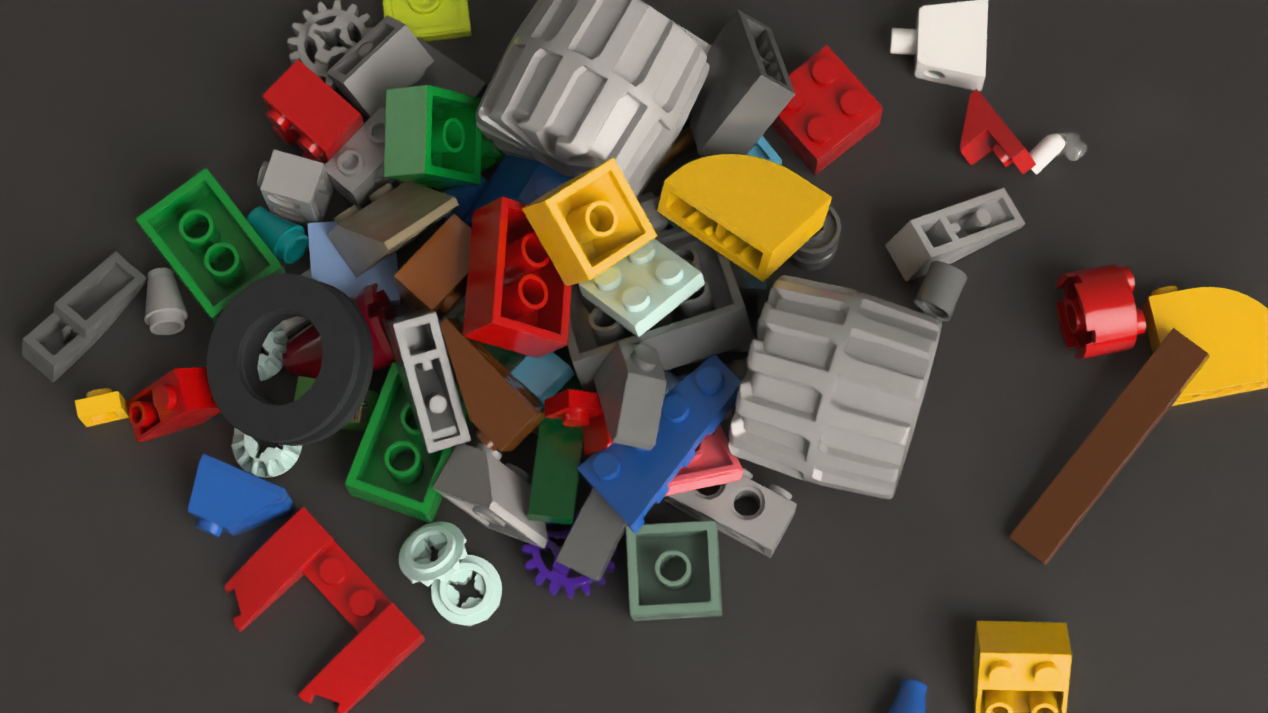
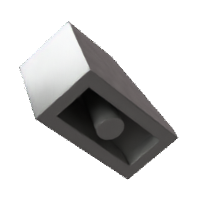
M618 340L593 376L611 441L613 443L652 450L656 444L667 379L657 349L643 344L638 345Z

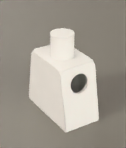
M973 0L920 7L916 20V29H891L890 53L915 55L914 76L919 79L981 91L986 77L988 0Z

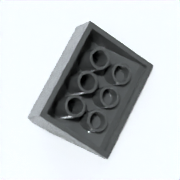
M680 226L656 233L657 237L654 239L702 272L705 285L639 338L584 297L578 285L579 283L573 284L571 288L568 349L582 390L597 393L593 376L618 340L638 345L643 344L657 349L664 371L710 357L713 354H720L751 344L754 336L729 259Z

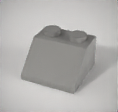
M478 443L476 448L465 444L456 445L432 489L488 529L544 549L548 542L546 523L528 520L532 486L527 482L529 475L512 464H502L499 461L502 455L496 450L492 451L483 443Z

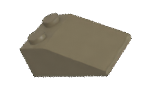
M406 181L395 189L389 182L369 196L372 201L370 205L359 210L355 204L336 216L334 220L338 225L327 235L357 278L425 234L456 208L459 203L453 196Z

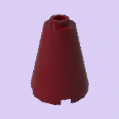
M377 283L364 287L350 297L363 313L371 332L374 348L373 371L390 369L392 363H395L384 321L398 317L395 307L384 289L377 292ZM311 324L286 342L287 351L282 352L284 365L291 376L297 375L316 379L320 373L323 349L320 334L314 325Z

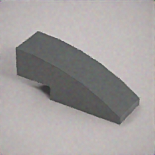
M115 251L54 303V312L22 339V356L54 383L115 322L146 284L147 277Z
M594 489L591 490L556 562L600 582L618 543L622 541L626 533L627 525Z

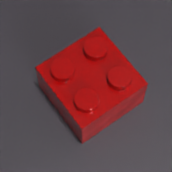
M826 45L789 75L795 96L770 126L816 176L880 125L883 107L829 46Z
M299 59L262 95L268 109L265 115L273 124L271 130L288 146L293 142L296 143L304 151L302 154L303 158L321 162L324 165L364 125L361 113Z

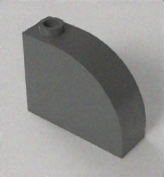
M737 9L707 53L706 62L709 64L710 69L690 111L691 130L697 146V153L701 158L720 154L747 155L795 96V91L771 28Z

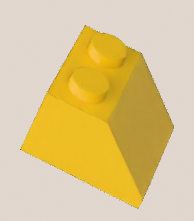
M614 158L555 187L522 208L565 286L591 280L657 237L656 232Z

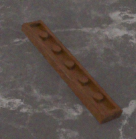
M1173 328L1018 524L1009 538L1046 566L1210 358L1209 353Z

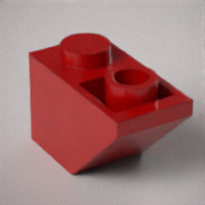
M207 367L175 368L126 401L129 420L133 425L137 442H145L203 424L220 413L210 391Z

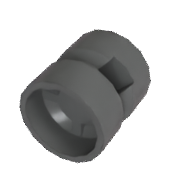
M829 205L823 227L788 259L797 268L807 271L819 270L830 264L836 256L841 233V222L833 207Z

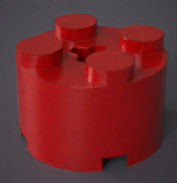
M1109 264L1063 273L1058 277L1056 290L1064 288V300L1056 302L1058 322L1068 349L1076 347L1079 351L1074 355L1076 359L1081 360L1130 350L1136 343L1137 335L1145 333V317L1143 311L1140 308H1136L1132 293L1135 283L1130 267H1119L1116 264Z

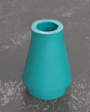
M262 206L256 207L248 215L246 220L279 262L292 264L304 255L309 245V239L305 235V230L302 226L273 214Z

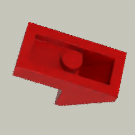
M976 89L969 97L960 152L968 163L973 165L990 151H993L1006 168L1013 163L1022 175L1025 174L1036 163L1026 148Z
M568 389L544 400L545 417L563 419V425L583 426V453L585 456L606 449L613 443L598 393Z

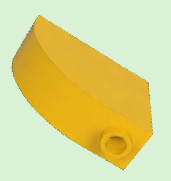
M720 154L691 161L664 181L657 212L764 282L823 227L832 197L798 174L777 163L748 155Z
M1167 286L1154 290L1152 296L1147 298L1142 311L1153 353L1174 328L1210 355V358L1172 406L1268 388V308L1240 292L1218 287H1198L1178 291L1177 286Z

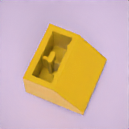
M977 621L974 647V713H1066L1072 660L1067 623Z

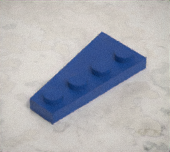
M715 354L664 395L656 444L652 450L612 443L608 448L593 454L577 468L583 478L634 534L645 523L643 517L655 502L659 504L670 490L668 485L682 466L686 468L696 456L695 449L707 434L712 435L736 403L741 381Z

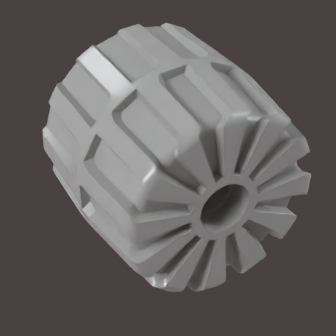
M538 0L509 43L475 113L476 124L484 136L493 140L495 146L504 154L541 162L570 179L614 158L635 197H639L673 146L688 118L710 69L709 64L706 62L707 55L684 29L641 0Z
M787 275L780 276L770 290L768 302H765L759 319L757 340L753 339L747 357L749 370L740 383L735 403L736 411L731 422L728 446L731 454L791 477L818 485L883 499H891L895 494L935 357L942 322L931 316L850 288Z

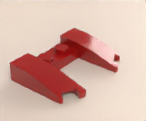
M303 507L224 585L227 593L235 591L241 615L234 617L233 621L235 627L242 632L303 575L312 582L359 634L332 659L298 696L309 704H312L315 695L339 703L336 713H347L425 641V638Z

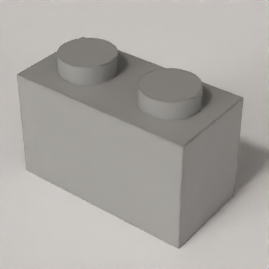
M387 15L326 74L356 110L371 117L380 107L386 109L387 89L404 88L417 83L424 76L425 69L434 60L406 24Z

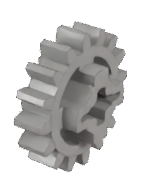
M335 0L333 9L327 10L325 5L319 2V13L315 15L307 10L303 11L305 24L293 23V31L298 37L288 38L287 42L290 50L295 51L289 55L292 65L299 59L334 91L336 85L326 72L357 44L353 41L355 30L363 39L374 28L370 27L372 21L368 13L358 18L357 5L352 4L347 11L342 10L340 0ZM338 43L342 44L341 48L337 46ZM308 45L311 46L312 51L316 52L314 64L307 56ZM328 46L333 47L331 51H328Z

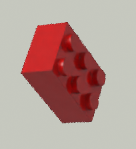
M502 196L473 211L463 337L534 358H540L568 345L572 285L565 286L522 208L527 206V204Z

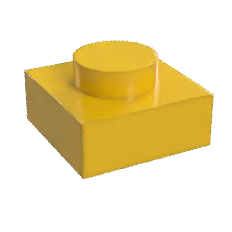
M109 388L97 389L88 392L86 398L75 400L78 418L86 427L129 418L126 400L119 391L112 392V389Z

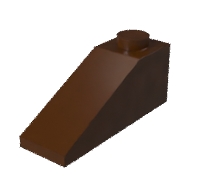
M445 318L440 323V327L469 418L478 428L475 432L476 436L492 451H495L497 448L500 452L513 451L545 418L544 407L480 341L463 337L464 324L459 319Z

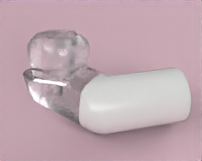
M1074 131L1049 134L1029 152L1036 163L1031 170L1038 174L1055 156L1062 154L1070 161H1077L1086 152L1087 145L1079 139L1080 135Z

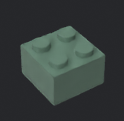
M716 521L642 525L636 534L626 526L630 616L634 621L722 616L719 541Z

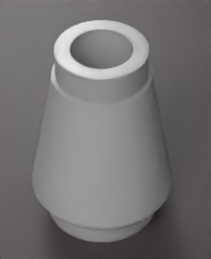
M156 268L149 271L147 274L145 323L149 325L150 331L156 335H171L182 331L188 314L174 278L173 270L169 268Z

